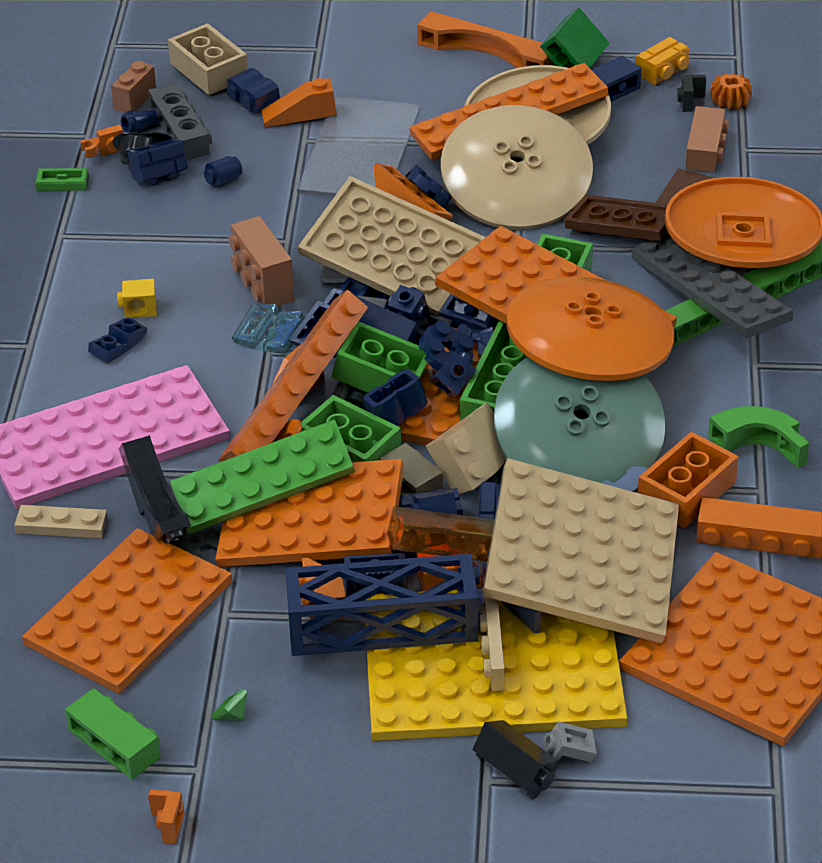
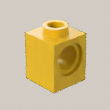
M154 279L122 281V292H117L118 307L124 308L125 318L157 316Z

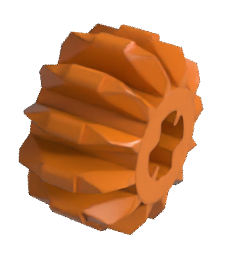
M723 73L722 76H716L710 90L713 104L719 105L721 109L728 108L729 110L731 108L739 110L740 107H746L750 97H752L750 79L744 78L743 74L735 75L734 73L729 75Z

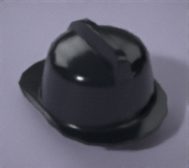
M126 132L115 136L112 142L113 146L120 151L121 162L131 165L127 153L129 150L172 139V137L163 132Z

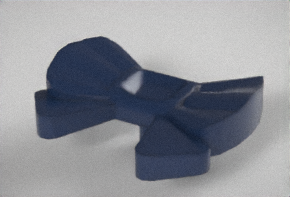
M460 324L457 328L463 335L469 336L474 343H478V355L481 357L494 332L493 327L484 330H474L465 324Z

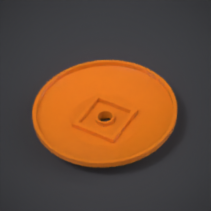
M720 177L703 180L680 190L671 198L666 207L665 225L673 240L688 252L702 259L722 265L742 268L780 266L807 256L817 248L822 240V213L819 208L802 193L769 180L751 177Z
M560 277L540 281L519 292L511 301L507 311V330L510 338L520 351L543 367L575 378L594 381H618L639 377L662 365L669 357L673 347L674 329L669 317L660 306L634 289L607 280L589 277Z

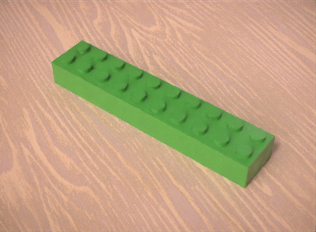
M547 234L541 235L537 245L591 272L593 243ZM500 320L476 366V371L471 376L460 398V421L487 402L494 412L496 398L503 381L517 364L527 358L510 338L506 323Z

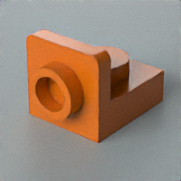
M150 790L148 795L150 810L153 816H157L156 828L161 829L163 843L176 844L185 815L182 793L170 790Z

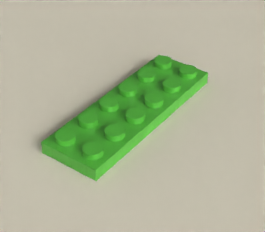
M334 419L171 480L170 483L177 503L188 515L191 526L187 531L188 534L354 473L355 470Z

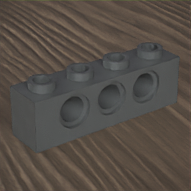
M176 83L149 89L150 110L157 112L159 117L158 123L164 133L170 135L172 139H178L183 142L186 161L210 155L209 144H212L210 131L208 129L205 130L201 117L196 116L194 106L188 103L185 92L181 91Z

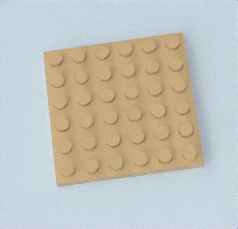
M507 458L503 470L483 584V596L663 643L666 636L679 505Z

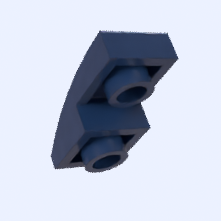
M123 318L109 325L108 335L89 342L88 352L108 363L123 355L138 343L147 333V327L141 325L135 319Z

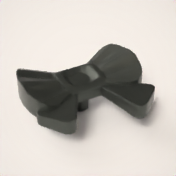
M209 528L204 534L198 533L196 537L182 538L180 540L181 549L202 559L200 548L209 546L217 551L220 534L214 528Z

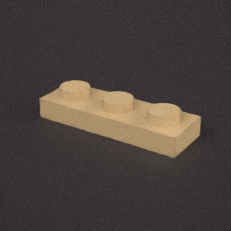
M21 505L14 526L17 534L102 539L108 515L107 510Z

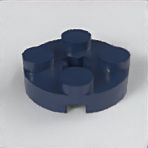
M417 164L405 175L441 207L445 208L450 202L451 195L435 179H431Z
M437 321L435 325L429 326L420 337V351L423 348L426 353L424 359L435 370H438L453 352L457 354L463 352L473 359V340L444 321ZM454 367L453 372H454V371H455V372H458V371H459V373H461L460 370H458L456 367Z

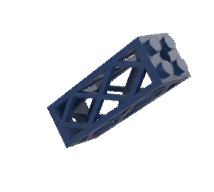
M471 554L285 568L292 656L478 642L480 615H483L482 610H478V607H483L484 603L482 588H476V585L480 584L479 566H473ZM459 566V568H457V572L443 567ZM396 571L380 580L361 574ZM418 571H423L446 580L421 594L394 585ZM316 577L299 586L298 578ZM338 577L367 586L342 600L313 591ZM457 588V593L447 594L448 592ZM381 591L398 597L366 600ZM300 598L317 604L300 605ZM458 605L459 610L447 606ZM396 610L383 618L366 613ZM422 610L450 618L425 633L398 624ZM317 616L302 624L301 617ZM341 616L369 625L345 639L316 630ZM460 626L461 629H464V632L448 633ZM383 630L401 635V637L368 639ZM303 637L321 643L303 644Z

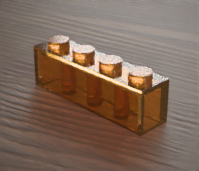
M393 506L387 535L393 550L440 556L471 554L472 560L487 561V551L490 550L495 520Z

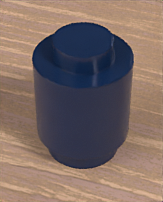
M226 156L210 162L205 166L204 178L213 187L234 181L242 174L241 162L235 156Z

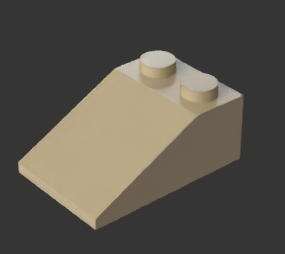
M488 402L426 445L436 465L443 472L451 489L457 488L458 494L474 490L482 482L494 475L507 460L496 438L493 420L494 412Z

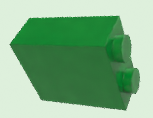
M579 7L558 24L540 45V48L556 66L571 68L585 63L590 68L610 43Z

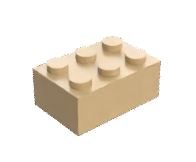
M208 23L168 39L170 64L208 95L227 88L228 78L248 69L247 54Z

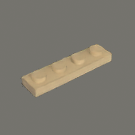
M483 596L484 605L483 607H478V610L484 609L483 615H480V632H486L487 635L481 636L482 655H488L489 659L483 660L484 678L491 679L492 691L504 690V661L498 600Z

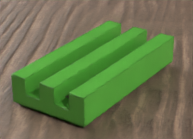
M88 168L38 169L35 183L36 191L87 190Z

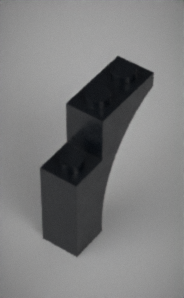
M150 435L122 443L119 447V452L139 513H145L151 534L155 537L156 541L162 539L164 543L171 544L181 540L180 537L185 535L184 532L191 524L187 513L181 509L169 488Z

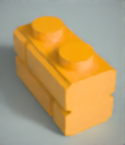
M668 37L638 54L635 58V64L641 67V78L656 85L663 80L669 79L678 71L685 70L689 65V47L681 42L678 43L672 37Z

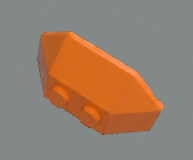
M375 163L373 168L376 188L444 219H452L453 215L441 207L395 167Z

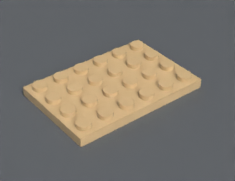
M349 176L299 244L298 253L390 296L397 291L400 285L409 288L415 287L424 293L429 312L439 315V311L450 293L435 286V277L485 237Z

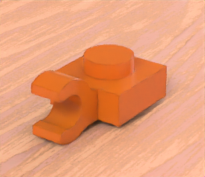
M120 125L96 131L97 137L80 141L81 150L85 151L86 158L94 157L98 152L101 156L119 152L113 146L112 141L115 136L123 133V129Z

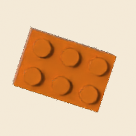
M691 431L639 476L638 493L677 503L679 505L677 525L685 529L699 516L702 497L718 499L736 483L739 456Z

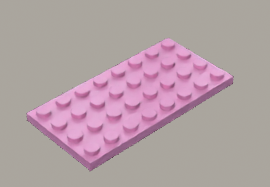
M188 365L0 424V480L15 509H18L21 505H31L125 474L126 470L119 452V447L122 443L150 435L158 461L161 462L230 439V432Z

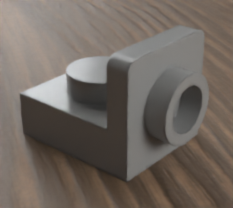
M557 722L543 741V750L558 761L563 755L592 762L597 755L591 729Z

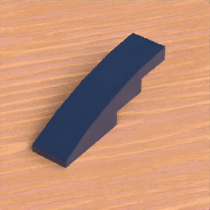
M348 277L340 289L333 288L323 302L317 300L290 337V343L297 346L302 344L333 300L341 295L343 290L346 291L348 289L355 296L369 297L373 288Z

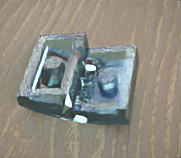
M276 304L251 305L233 334L232 340L237 344L255 350L286 353L292 344L289 339L305 318L302 311L278 312Z

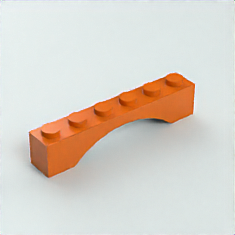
M430 11L417 24L418 45L435 50L467 49L486 52L508 61L516 68L535 65L556 66L540 48L542 42L433 11Z

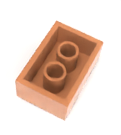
M257 216L231 224V236H229V244L233 250V257L230 258L233 270L241 275L244 286H248L251 289L254 300L256 302L259 301L265 310L293 302L292 259L262 218Z

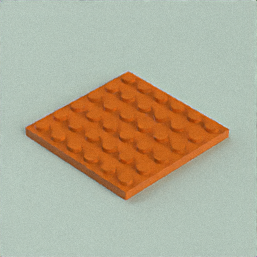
M715 552L669 604L666 636L663 643L639 638L619 661V669L784 747L822 699V598Z

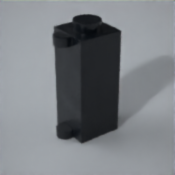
M504 720L485 722L472 749L480 760L485 759L526 790L527 795L531 799H535L541 790H546L553 783L555 771L559 764L557 759Z

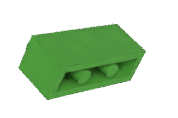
M93 688L65 708L68 731L131 780L161 758L159 750L160 740L156 732L140 724L129 711L125 712L119 708L108 695L104 696Z

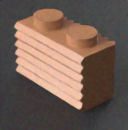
M142 61L133 62L131 67L110 86L114 110L125 113L126 111H137L149 99L148 90L156 88L153 65Z

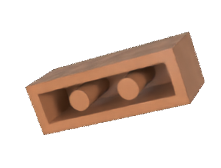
M695 107L687 145L686 170L716 173L717 163H722L726 134H728L729 119H725V109Z

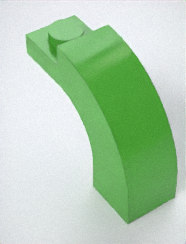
M743 406L724 410L711 416L709 419L708 439L730 452L745 445L760 444L774 448L797 468L807 464L809 442L799 434L800 422L783 412L766 407Z

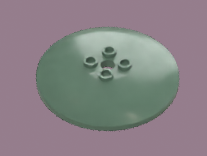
M527 357L517 364L503 381L494 407V430L500 449L506 459H513L602 483L605 480L614 483L625 476L627 470L634 466H641L647 469L651 467L660 454L665 436V416L662 403L655 388L645 375L618 381L586 380L552 371ZM584 410L588 413L589 417L587 419H579L574 415V411Z

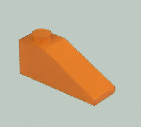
M317 78L313 81L305 82L262 110L264 126L271 127L336 116L331 79Z

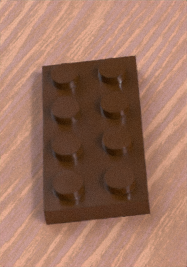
M585 195L564 219L565 229H573L578 232H596L601 235H619L625 238H643L648 241H660L667 233L665 213L668 204Z

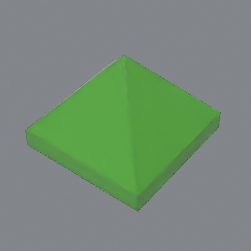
M241 689L228 696L212 713V719L243 720L247 691Z

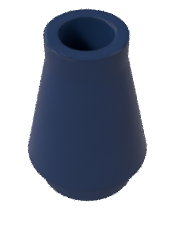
M155 110L126 111L121 116L120 122L125 133H138L157 124L159 117Z

